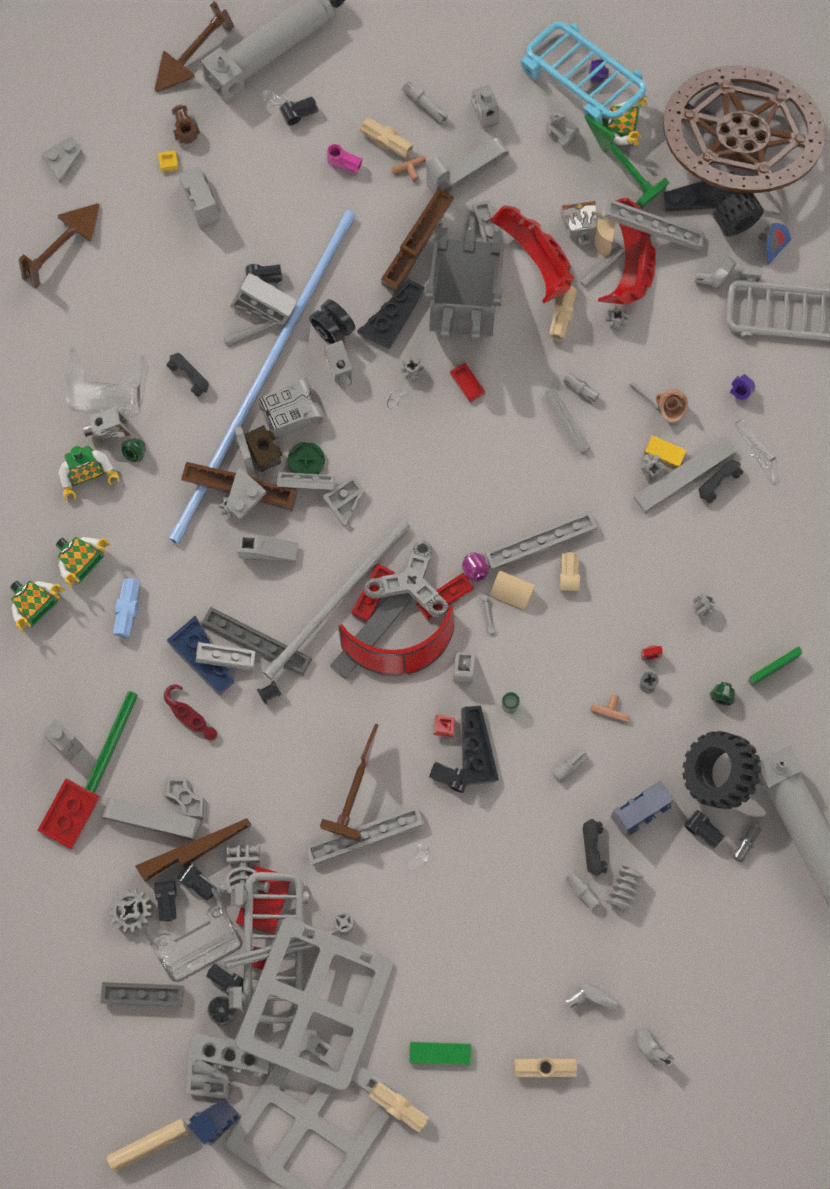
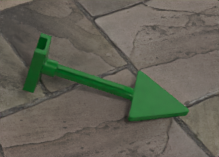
M589 115L584 116L602 151L605 153L609 148L611 153L644 192L636 202L641 209L666 189V186L670 183L666 178L652 186L620 149L613 144L612 141L615 138V134Z

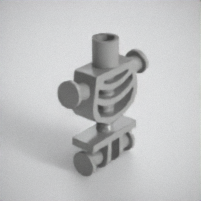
M246 844V848L243 849L241 845H237V847L227 846V856L231 857L227 858V863L229 865L240 864V866L228 872L226 884L220 885V883H217L219 895H222V892L228 891L231 896V886L237 883L243 884V890H245L246 880L249 877L247 873H257L255 870L248 868L247 865L261 863L259 858L261 855L260 844H257V846ZM251 854H257V856L251 857ZM260 880L255 881L253 894H258L259 890L268 893L269 881L265 883L260 882ZM243 902V905L239 906L238 908H245V902Z

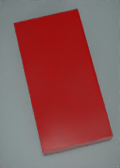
M466 363L450 371L451 377L469 403L485 394V390Z

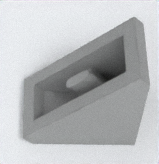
M456 652L453 682H473L475 654Z

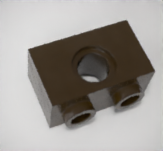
M263 425L244 434L246 443L261 472L281 463L280 456H282V452L278 445H274L273 440L275 439L270 429L267 430ZM263 445L269 446L267 450H260V447Z

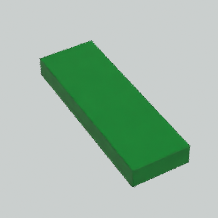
M799 646L751 675L748 682L751 686H754L799 658L803 651Z
M410 1042L409 1063L471 1065V1044Z

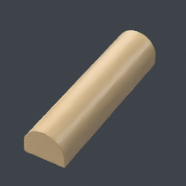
M180 1118L107 1155L108 1164L113 1171L117 1172L188 1136L190 1133L184 1120Z

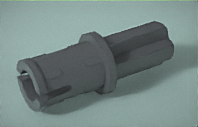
M752 824L745 836L740 838V844L731 856L742 863L749 850L754 848L753 844L762 829Z

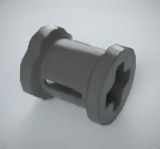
M653 672L644 673L639 682L640 689L645 693L653 692L658 684V676ZM646 679L652 682L651 686L646 682Z

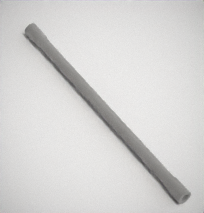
M402 519L393 528L387 538L278 658L264 670L263 673L266 677L272 680L301 645L388 549L410 528V525Z

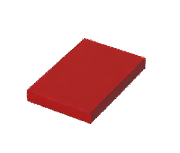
M65 778L37 831L67 848L73 849L101 797Z
M255 865L253 867V870L256 872L278 873ZM260 880L263 883L269 881V891L264 893V891L259 890L258 894L287 895L291 881ZM253 898V914L281 915L285 899ZM240 908L236 924L245 926V908ZM253 918L252 928L274 935L279 919Z

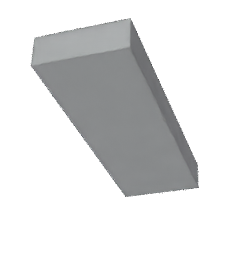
M490 200L472 204V209L476 217L482 242L492 243L494 231L499 232V229L490 220L494 216Z
M278 473L277 487L334 490V475Z
M201 642L197 644L195 660L197 663L249 671L254 669L255 651Z

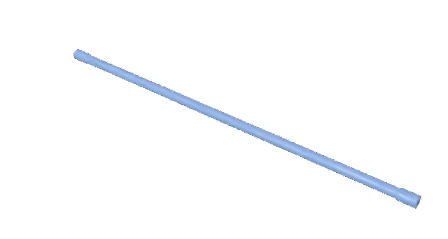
M345 211L335 234L208 467L218 469L236 436L234 428L241 427L345 232L354 220L355 214L353 212ZM197 486L181 518L169 536L171 541L179 543L207 487Z

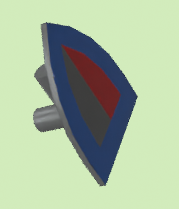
M771 223L770 227L764 229L765 233L761 232L758 237L766 242L765 255L767 264H770L791 240L788 228L780 223Z

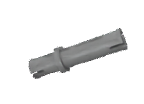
M410 81L406 82L407 86L404 84L402 90L413 98L414 103L422 106L440 124L444 123L443 119L447 120L448 115L426 97L425 92L417 89Z

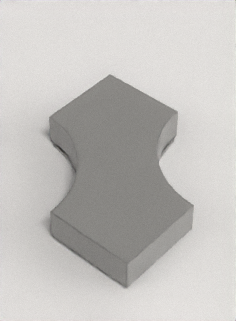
M239 426L234 428L247 473L250 476L255 474V470L242 427Z
M167 777L165 797L172 798L180 804L183 816L203 819L205 798L196 796L189 790L187 778Z

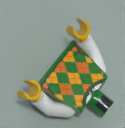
M646 94L619 118L609 119L602 115V126L607 127L609 131L615 134L613 142L616 145L637 146L639 144L637 138H641V136L636 131L640 110L639 104L642 106L647 105V100L643 99L647 97ZM626 102L611 106L610 111H617Z
M74 446L71 452L64 455L65 462L62 463L59 469L61 484L65 488L63 496L66 501H68L67 495L69 493H72L74 499L76 498L70 485L74 487L106 475L105 472L108 473L107 477L110 485H113L112 477L117 478L119 482V475L117 472L112 471L113 467L106 454L97 450L93 451L90 446L83 448Z
M62 537L57 541L56 547L61 550L58 555L60 560L58 563L61 577L70 588L73 587L71 584L74 581L81 583L104 558L102 552H107L104 548L107 545L111 546V543L105 538L99 540L82 537L81 539L74 537L69 543Z
M18 580L13 582L10 589L15 595L11 598L13 602L11 610L19 630L24 632L23 628L25 626L33 627L58 602L57 599L60 598L58 593L60 591L65 592V590L59 584L53 585L41 581L35 583L28 581L24 586Z

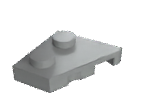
M352 475L335 487L334 490L323 496V499L343 526L347 525L364 489L355 476Z

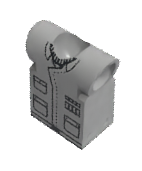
M307 378L299 380L292 387L289 386L259 398L260 410L274 439L299 430L306 425H316L325 421L319 404L312 398L313 391Z

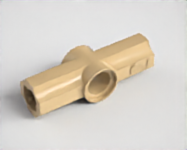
M368 118L365 119L360 128L361 133L375 140L376 144L383 150L390 149L403 158L411 154L413 144L400 137L392 127H384Z
M572 285L568 292L559 296L558 303L555 304L552 316L553 322L549 331V337L554 341H564L568 324L571 322L574 310L573 305L577 295V289Z
M514 1059L515 1077H577L576 1059ZM547 1062L550 1064V1073L544 1074L541 1072V1063Z
M379 1081L371 1089L368 1096L386 1108L385 1110L398 1120L404 1121L417 1132L423 1129L429 1117L412 1106L410 1101L400 1094L394 1093Z

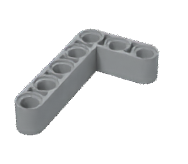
M494 138L449 167H446L439 157L434 158L426 166V185L433 194H435L438 188L450 194L505 159L509 151L499 138Z

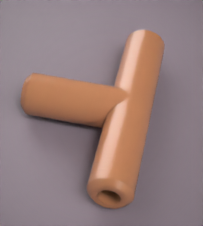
M422 155L392 167L391 171L393 174H397L407 170L412 181H417L419 177L414 166L426 162V158Z
M616 694L611 695L608 708L592 704L591 707L592 712L626 723L630 717L627 714L615 711L619 696Z

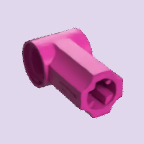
M332 144L327 149V162L333 167L339 166L355 174L361 168L363 159L343 150L340 145ZM332 154H338L339 156L333 157V156H331V155H332Z

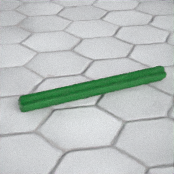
M128 691L85 786L86 789L93 793L97 790L137 700L138 695L132 691Z

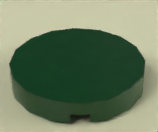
M300 442L289 451L288 466L292 473L319 475L325 465L324 453L315 443Z

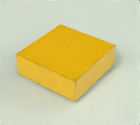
M176 150L158 153L161 172L179 169Z

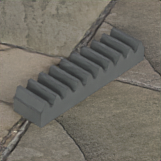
M102 982L101 1003L183 1007L184 986Z

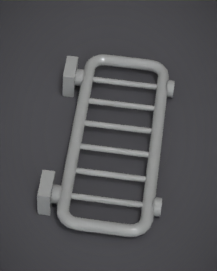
M743 267L741 279L729 286L726 325L733 332L741 333L742 338L750 339L752 334L830 341V334L823 333L825 297L830 296V288L759 282L762 268ZM737 288H748L746 326L736 325L733 322L735 290ZM752 289L767 290L764 328L749 326ZM770 290L785 292L783 329L768 328ZM789 292L803 293L801 331L786 330ZM807 294L822 295L819 333L805 332Z
M257 872L248 877L245 890H243V884L231 886V907L242 906L243 902H245L244 953L252 951V939H275L276 935H252L253 918L285 919L291 917L304 923V904L309 902V893L304 892L303 882L299 876L292 873ZM257 880L292 881L296 885V895L253 894V884ZM253 898L296 899V915L253 914ZM302 949L295 951V956H284L283 960H295V976H276L277 980H295V988L303 991ZM252 963L244 965L243 992L242 987L229 988V1009L242 1008L243 1004L244 1015L252 998V980H259L260 976H252ZM268 997L267 1001H286L279 997ZM295 1005V1011L292 1015H261L258 1023L290 1024L294 1019L297 1006Z

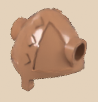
M671 389L662 394L659 393L655 399L656 403L659 404L661 414L669 422L680 420L686 413L688 399L678 389Z

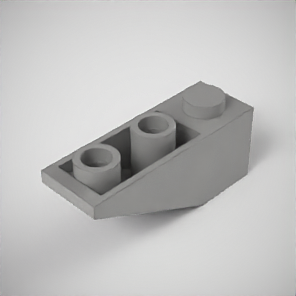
M239 533L237 552L239 558L296 562L298 543L258 534Z

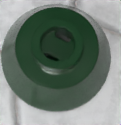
M132 438L122 443L121 451L127 460L140 462L144 457L146 447L141 439Z
M721 682V684H716L709 694L711 700L719 704L730 706L735 703V690L730 683Z

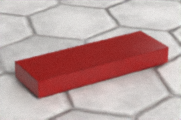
M377 564L369 579L393 575L395 572ZM372 585L369 587V590L377 592L379 587ZM363 589L351 614L367 622L372 617L381 598H369Z
M462 573L436 591L446 600L447 606L473 591L474 587L466 575ZM418 602L416 603V606L426 620L433 617ZM440 604L433 605V608L436 611H441L443 609L442 605Z

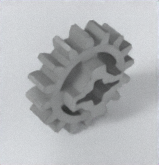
M126 889V894L119 891V898L113 897L112 899L115 903L109 904L113 911L108 914L109 916H114L111 922L113 924L118 922L116 928L121 929L124 927L123 930L126 933L129 928H131L133 933L136 932V927L142 930L143 923L149 924L146 918L152 917L148 910H151L153 906L147 905L150 899H143L145 893L141 892L138 895L137 889H134L132 893L129 889ZM127 898H133L131 901L128 902L123 901ZM142 904L144 908L143 915L140 913V906ZM118 907L121 908L122 913L120 918L118 916ZM127 908H133L135 912L131 914L127 911ZM134 919H137V920H138V921L135 922V923L127 924V923H129L130 920H134Z

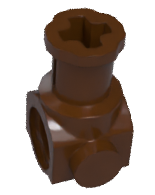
M177 105L172 109V114L176 118V129L173 130L175 140H179L180 143H192L195 139H198L197 135L200 134L198 125L194 124L192 119L188 117L186 105Z

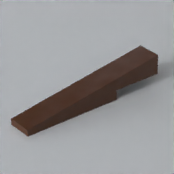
M439 188L437 189L401 244L400 251L382 276L381 284L394 292L402 286L454 200L452 195Z
M186 462L181 480L230 494L236 473ZM251 477L267 492L259 502L293 511L298 494L296 489L277 487V484L260 481L259 478Z
M248 818L135 865V867L146 882L179 861L183 867L187 866L188 863H192L252 825Z

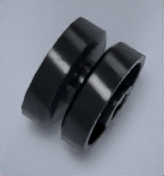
M327 299L321 305V311L316 310L309 316V321L313 328L329 344L343 341L344 335L348 336L356 329L355 323L349 314L331 299Z

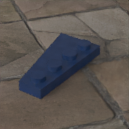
M194 616L167 639V643L220 696L234 684V680L226 667L195 662L198 642L211 643L204 629L200 626L197 617Z

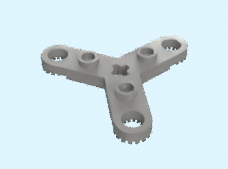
M419 540L414 544L404 573L382 576L376 579L372 578L365 583V594L372 599L409 593L430 615L437 618L444 616L448 608L446 600L423 579L432 555V545L424 540ZM425 547L428 551L421 554L418 548ZM408 579L411 581L415 579V584H408ZM372 585H376L379 587V590L377 592H371V590H369V587ZM440 604L442 605L443 609L441 611L434 610L433 605Z

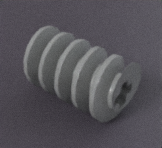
M622 866L625 869L619 871L622 877H617L616 882L618 884H614L612 887L616 892H610L609 895L612 899H607L606 902L619 910L625 911V908L632 907L628 900H635L631 893H638L634 886H641L637 878L644 879V876L630 867Z

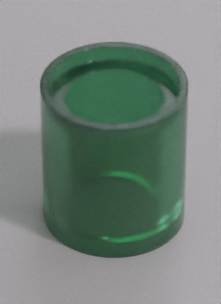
M513 692L506 693L502 698L501 706L503 711L509 714L515 713L519 708L520 699ZM513 699L516 705L509 707L505 704V701Z

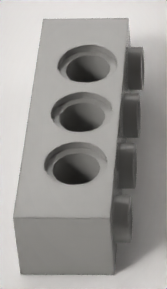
M192 1033L188 1058L190 1055H193L202 1061L212 1063L211 1066L218 1069L229 1066L232 1067L231 1071L243 1073L244 1070L252 1071L251 1075L263 1078L264 1074L269 1075L271 1062L255 1056V1063L247 1066L245 1058L249 1053L238 1049L235 1041ZM209 1046H214L216 1049L213 1057H207L205 1054V1050ZM229 1050H234L236 1057L233 1061L228 1062L225 1059V1054Z

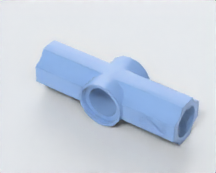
M132 578L123 579L120 598L117 599L115 608L116 620L113 635L121 638L130 637L133 619L138 611L137 598L140 588V581Z

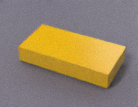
M652 435L644 454L648 455L651 453L653 456L657 454L661 458L660 461L678 468L687 450Z

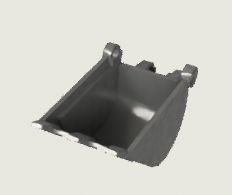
M439 227L438 235L434 242L429 283L426 284L425 300H431L430 332H441V339H451V333L470 335L469 341L479 342V336L493 337L495 306H501L502 301L501 277L504 253L502 232L494 231L492 243L475 241V230L466 229L464 240L448 239L447 228Z

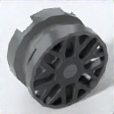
M217 996L210 1001L207 1013L214 1023L227 1025L235 1019L237 1009H229V997Z

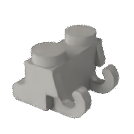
M558 113L551 114L545 128L551 135L556 134L559 137V143L565 147L576 138L575 135L580 130L564 114L559 115Z

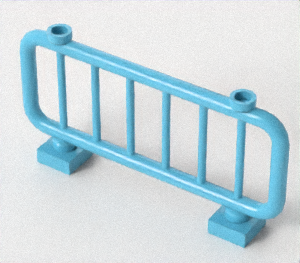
M554 22L527 46V56L521 59L522 69L526 74L536 80L540 76L539 67L587 102L588 104L584 107L585 116L589 115L601 125L603 124L602 115L609 119L619 118L645 95L647 87L642 80L643 75L639 70H635L633 73L578 33L579 27L575 23H571L569 26L564 22ZM562 29L566 32L540 57L533 53L534 48L554 30ZM569 35L579 42L552 67L542 60ZM583 45L592 51L565 76L555 70L579 46ZM596 54L604 60L577 86L567 79L592 55ZM607 63L617 70L591 95L580 89ZM619 73L629 79L603 105L593 98ZM632 82L640 88L617 111L611 112L605 108Z

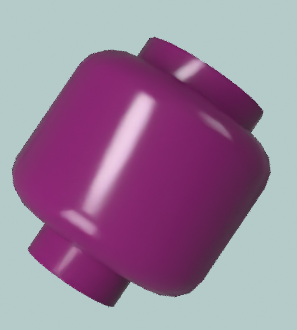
M470 553L464 557L462 562L465 575L471 581L480 582L489 573L490 568L482 554Z

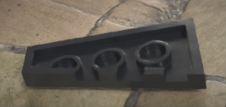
M703 181L664 192L665 212L715 209L726 198L737 192L717 188Z
M408 279L393 294V297L387 303L385 302L381 309L375 315H372L363 327L361 326L357 330V334L390 350L424 293L425 287Z
M481 705L466 706L461 709L463 786L494 783L499 778Z

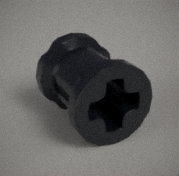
M274 680L268 686L257 689L264 704H267V701L277 695H282Z

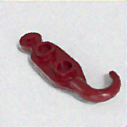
M177 684L167 687L163 697L166 704L170 706L174 716L193 732H202L206 740L214 741L218 735L216 729L207 727L204 717L188 704L171 698L170 693L172 690H183V687Z

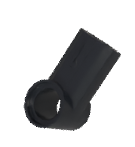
M311 96L296 103L292 101L286 102L281 105L280 111L286 124L292 126L300 122L301 118L318 112L315 99Z
M250 264L245 267L246 277L250 273L266 283L282 281L280 264L270 266Z
M435 761L429 778L448 785L454 791L464 793L467 785L463 786V770L459 768L453 769Z
M696 809L684 823L685 828L689 832L699 836L713 849L725 837L700 810Z
M188 863L177 876V879L208 901L216 893L217 886L202 875L203 873L195 866Z
M175 880L154 883L159 921L177 920Z
M217 962L208 970L206 977L221 986L228 994L229 988L242 987L243 992L244 979L236 973L230 972Z

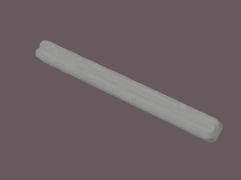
M337 929L326 931L327 933H330L340 938V934ZM314 935L307 936V938L313 939ZM300 939L292 940L289 942L285 954L313 947L314 945ZM272 946L225 958V967L230 969L267 959Z

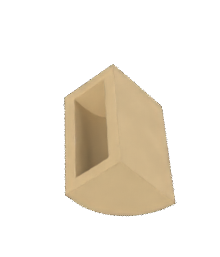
M598 219L594 239L595 247L600 254L609 257L616 222Z
M499 570L490 596L526 610L535 585Z

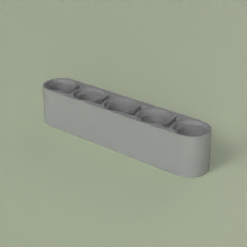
M112 798L107 799L102 816L106 820L189 840H196L200 820Z

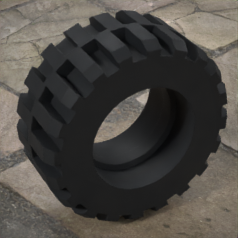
M724 731L707 732L706 735L698 737V742H693L690 746L691 750L686 752L685 757L687 758L683 762L682 767L684 768V773H682L683 779L686 780L684 784L686 789L690 791V795L701 804L719 809L737 808L742 805L741 802L746 803L750 799L749 795H753L757 790L755 788L756 784L760 782V778H758L759 773H761V766L758 765L760 757L755 754L757 752L755 747L750 745L747 739ZM727 753L731 762L730 775L727 781L717 788L712 776L713 767L716 760L722 754Z

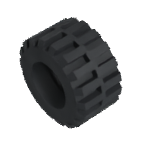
M737 192L719 204L713 213V218L725 236H734L751 228L761 218L764 209L754 193Z

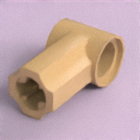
M570 552L562 554L560 591H579L578 554Z

